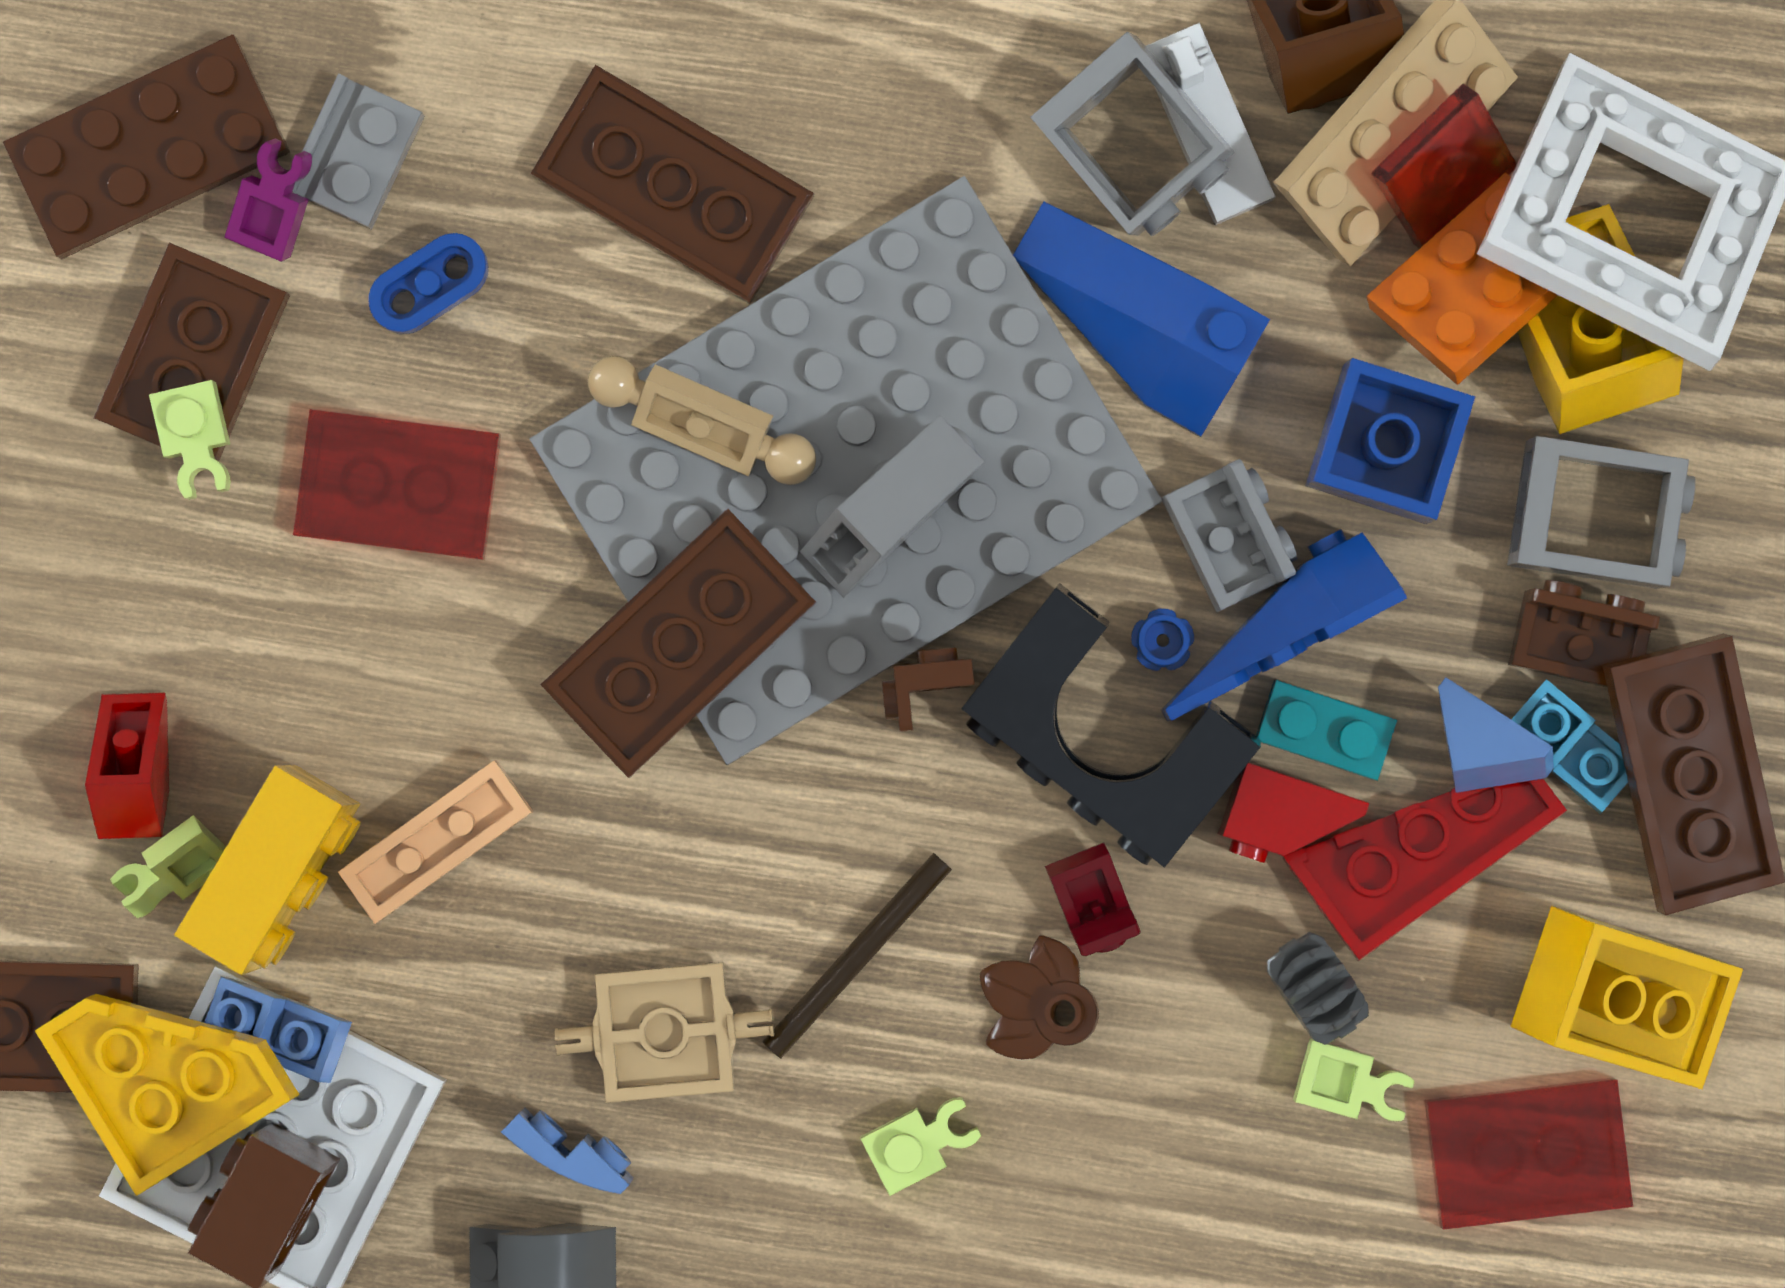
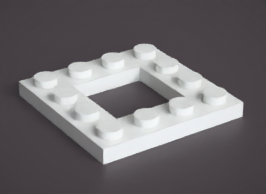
M1569 53L1560 67L1477 254L1711 371L1722 356L1784 202L1785 160ZM1600 143L1711 198L1678 278L1565 222Z

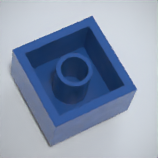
M1351 358L1342 366L1305 486L1423 524L1436 521L1476 396Z

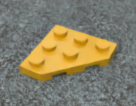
M99 994L83 999L35 1030L136 1196L300 1095L266 1039Z

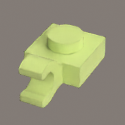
M192 815L141 853L147 865L137 863L126 865L119 869L110 880L119 891L127 896L121 901L123 906L136 918H140L154 910L158 903L174 891L184 900L202 887L226 846Z

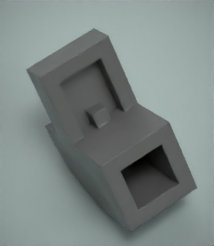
M576 1223L539 1228L492 1224L469 1227L470 1288H616V1227Z

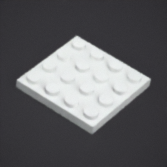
M217 965L214 967L189 1019L205 1023L220 977H228L270 992L273 991L221 965ZM349 1030L331 1083L317 1082L284 1068L300 1094L299 1096L137 1196L115 1163L99 1197L193 1244L197 1235L189 1232L188 1227L205 1197L210 1196L212 1198L218 1188H223L228 1179L227 1176L219 1173V1170L230 1148L238 1137L244 1139L249 1131L255 1133L274 1122L341 1159L282 1269L269 1283L279 1288H342L447 1079Z

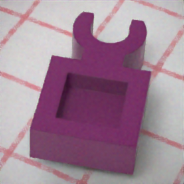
M274 138L265 142L257 154V167L262 176L261 179L253 175L242 179L224 238L282 262L291 258L309 199L293 193V188L296 182L308 175L312 165V155L306 151L295 154L291 169L286 170L281 167L277 158L282 141Z

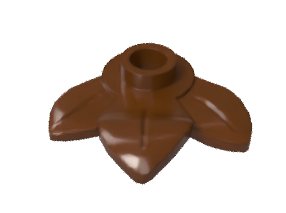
M1040 935L1033 945L1029 963L1000 961L989 965L980 972L981 987L986 999L993 1009L1002 1015L986 1039V1045L1000 1055L1021 1060L1035 1059L1045 1053L1054 1043L1069 1046L1085 1041L1091 1036L1097 1026L1099 1019L1098 1004L1094 995L1080 983L1079 961L1071 949L1058 940ZM1063 1001L1070 1002L1075 1009V1018L1067 1026L1061 1025L1055 1016L1057 1006Z

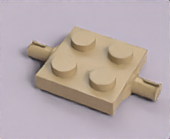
M724 962L596 973L597 1010L592 1023L593 1026L555 1028V1041L581 1040L557 1043L555 1047L557 1056L595 1051V1056L603 1070L606 1103L731 1092L735 1089L732 1055L736 1039L774 1036V1024L748 1025L749 1023L773 1021L772 1009L734 1013V1009L726 995Z

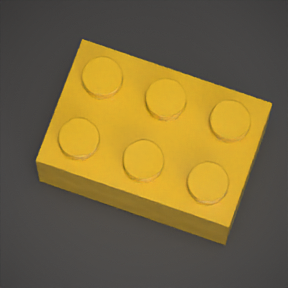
M297 765L274 766L174 936L240 975L261 968L265 969L270 962L276 965L295 936L296 932L288 928L295 913L300 912L303 907L309 910L328 880V876L320 872L327 859L336 852L343 854L357 833L361 821L353 816L361 803Z

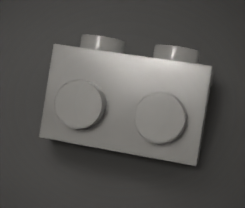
M1241 459L1231 462L1223 468L1161 498L1216 612L1296 575L1292 564L1293 561L1297 560L1293 542L1281 525L1274 527L1264 507V504L1269 502L1266 487L1256 470L1253 468L1246 470Z

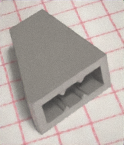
M940 415L840 504L802 548L800 553L844 598L953 496L985 461L976 453L971 439L962 430L952 427Z

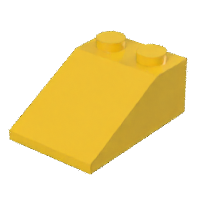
M1609 204L1566 219L1565 222L1635 257ZM1559 295L1518 331L1534 382L1559 434L1679 395L1683 357Z
M1551 906L1510 1027L1553 1047L1703 1089L1743 969L1590 917Z

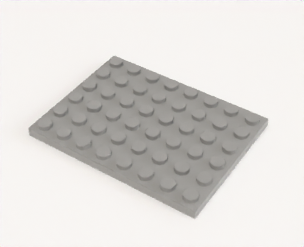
M965 176L638 373L639 379L646 382L648 375L656 364L773 415L766 435L777 438L788 433L798 434L806 438L815 450L816 465L812 474L805 481L795 485L782 484L771 477L765 462L757 459L748 477L636 428L631 423L637 406L631 403L612 408L603 406L594 399L529 438L628 602L727 509L740 520L816 601L814 606L697 715L726 765L733 763L1163 501ZM941 415L952 427L962 430L971 439L976 453L985 462L953 496L843 598L800 551L840 504Z

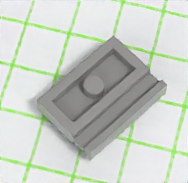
M338 73L302 152L306 151L312 155L311 169L304 179L295 183L293 193L372 230L425 115L413 107L365 85H360Z

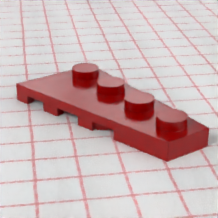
M1544 779L1458 793L1453 788L1449 792L1421 803H1415L1361 827L1357 826L1308 848L1294 851L1283 856V860L1359 962L1566 813L1567 809Z

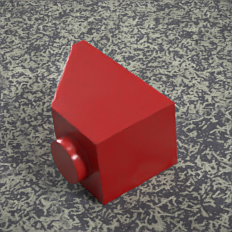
M165 693L102 694L85 782L98 839L162 837L169 797L168 714Z
M1248 763L1235 779L1218 835L1232 839L1229 852L1265 863L1268 852L1286 856L1365 816L1370 803Z

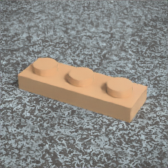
M494 760L342 868L338 873L373 923L377 924L534 811L499 762Z

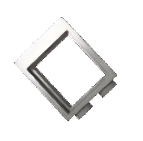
M1128 31L1031 116V119L1130 235L1139 236L1146 230L1150 236H1154L1164 229L1180 214L1181 211L1175 204L1189 191L1195 188L1199 194H1202L1226 175L1229 168L1224 161L1234 153V150L1142 41ZM1140 68L1207 149L1140 208L1136 209L1071 132L1070 128Z
M1535 436L1527 440L1525 443L1507 566L1654 589L1670 587L1672 576L1679 577L1682 572L1686 554L1685 539L1678 538L1681 513L1688 514L1690 512L1695 494V477L1687 475L1689 459ZM1559 460L1663 476L1649 567L1545 551Z

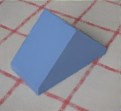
M1445 677L1438 686L1456 793L1547 778L1554 768L1553 746Z

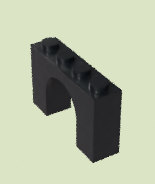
M1059 583L961 708L971 716L966 725L988 744L996 747L1002 740L1020 754L1021 757L1016 764L1041 785L1047 786L1053 780L1072 795L1067 804L1086 821L1097 826L1103 819L1122 834L1117 843L1136 860L1144 865H1148L1153 858L1165 868L1260 749L1261 740L1215 703L1209 701L1168 754L1151 767L1138 772L1117 774L1098 770L1082 761L1069 748L1062 736L1057 717L1058 698L1062 685L1106 630L1109 621Z

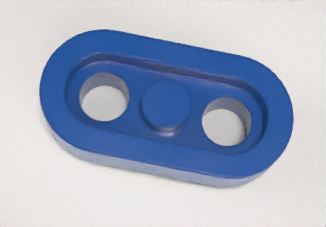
M458 233L442 235L381 274L374 281L369 292L370 311L375 320L388 331L396 334L417 332L476 294L483 287L489 270L487 257L482 248L466 235ZM456 257L466 259L468 263L467 273L460 279L449 278L446 274L447 263ZM401 292H410L415 299L413 309L405 314L396 313L393 309L395 296Z

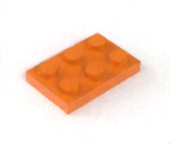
M1506 172L1366 296L1369 308L1456 385H1459L1558 296L1477 254L1511 179V176Z

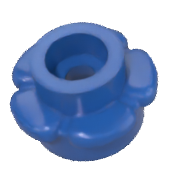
M1161 608L1151 611L1146 620H1139L1135 624L1131 634V643L1134 647H1137V659L1144 667L1153 671H1158L1162 667H1166L1168 670H1175L1183 666L1189 659L1190 652L1188 649L1194 643V632L1186 619H1179L1174 611ZM1160 634L1166 635L1169 639L1165 647L1157 644V637Z

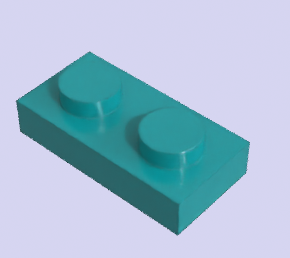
M1274 680L1256 736L1263 744L1378 781L1397 720Z

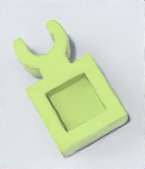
M208 380L149 394L163 457L167 459L183 457L184 464L181 466L177 476L178 488L183 497L189 500L197 498L194 478L203 470L212 472L217 491H229L231 483L229 472L220 461L214 458L213 448L230 445L216 382Z
M1310 1038L1293 1100L1300 1104L1358 1119L1363 1101L1370 1103L1374 1111L1383 1118L1390 1121H1402L1406 1113L1398 1108L1387 1106L1384 1101V1093L1389 1086L1394 1084L1413 1088L1414 1080L1405 1073L1396 1070L1384 1071L1377 1076L1371 1075L1370 1072L1374 1061L1373 1056L1332 1044L1324 1045Z
M962 1097L952 1098L944 1102L938 1109L936 1118L928 1123H925L918 1108H915L861 1136V1141L889 1196L947 1167L939 1151L943 1147L948 1145L953 1148H966L979 1140L981 1133L978 1127L972 1128L966 1133L957 1134L951 1131L948 1126L949 1117L954 1112L966 1107Z

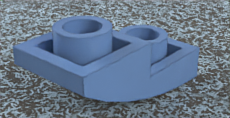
M220 977L205 1020L207 1024L266 1039L283 1068L323 1083H331L352 1024L351 1021L228 977Z
M524 1108L501 1131L511 1142L537 1162L580 1184L621 1194L634 1178L626 1170L631 1164L630 1159L609 1138L603 1136L597 1142L590 1134H587L570 1152L562 1144L568 1137L567 1134L542 1110H539L533 1116Z

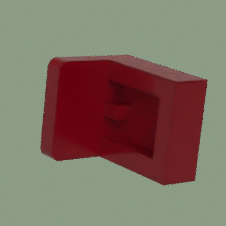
M1104 842L1045 866L1069 930L1082 956H1088L1096 952L1105 953L1113 951L1122 946L1126 940L1141 933Z

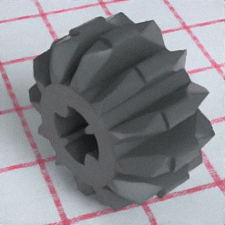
M1308 932L1298 939L1293 938L1280 947L1278 953L1267 960V972L1304 1029L1307 1030L1315 1041L1327 1045L1338 1037L1342 1039L1357 1029L1356 1025L1369 1016L1368 1003L1364 995L1346 970L1344 964L1323 937Z

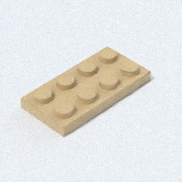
M1434 0L1273 183L1331 253L1340 261L1352 266L1515 82L1518 76L1461 0Z

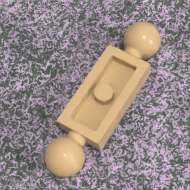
M618 356L600 359L589 372L588 388L592 397L598 403L612 408L621 407L627 403L637 406L631 423L636 428L748 477L757 459L765 462L767 471L773 479L786 485L799 484L805 481L814 471L816 454L812 444L806 438L792 433L783 434L777 438L766 435L773 415L656 364L648 375L646 382L639 379L635 367L628 360Z

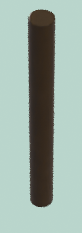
M933 853L774 1028V1036H767L763 1043L776 1056L782 1059L952 869Z

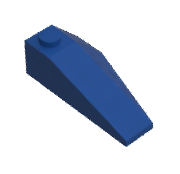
M1044 201L1013 254L1023 271L1059 311L1068 317L1092 344L1091 346L1104 361H1107L1146 407L1199 437L1206 430L1270 321L1269 318L1220 290Z
M1342 529L1308 546L1313 558L1299 565L1295 569L1296 575L1285 579L1161 709L1166 721H1172L1249 681L1250 677L1260 672L1268 671L1296 657L1316 642L1320 643L1328 638L1331 639L1407 599L1403 588L1363 532L1347 540Z

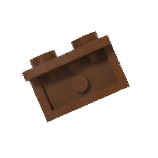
M1545 580L1543 590L1534 588L1524 591L1508 665L1607 687L1603 665L1646 654L1650 633L1652 630H1658L1660 617L1643 613L1646 602L1642 600L1607 594L1606 603L1603 604L1581 599L1583 588L1580 586L1554 580Z
M957 648L918 651L919 664L894 666L895 680L882 681L886 720L899 719L900 732L913 731L909 693L972 687L974 685L972 659L958 660Z

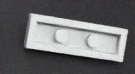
M1200 23L1146 45L1158 62L1234 150V153L1224 161L1229 171L1215 185L1202 193L1214 224H1220L1273 201L1275 198L1274 192ZM1155 87L1189 165L1207 148Z

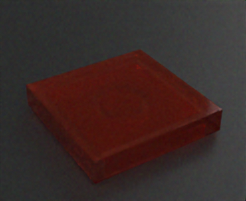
M1463 83L1382 161L1371 174L1411 241L1420 249L1505 172L1510 176L1517 164L1479 94Z

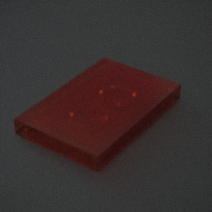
M310 409L293 536L485 561L501 435L492 432Z
M1606 1078L1424 1100L1439 1225L1443 1230L1633 1207L1618 1079Z

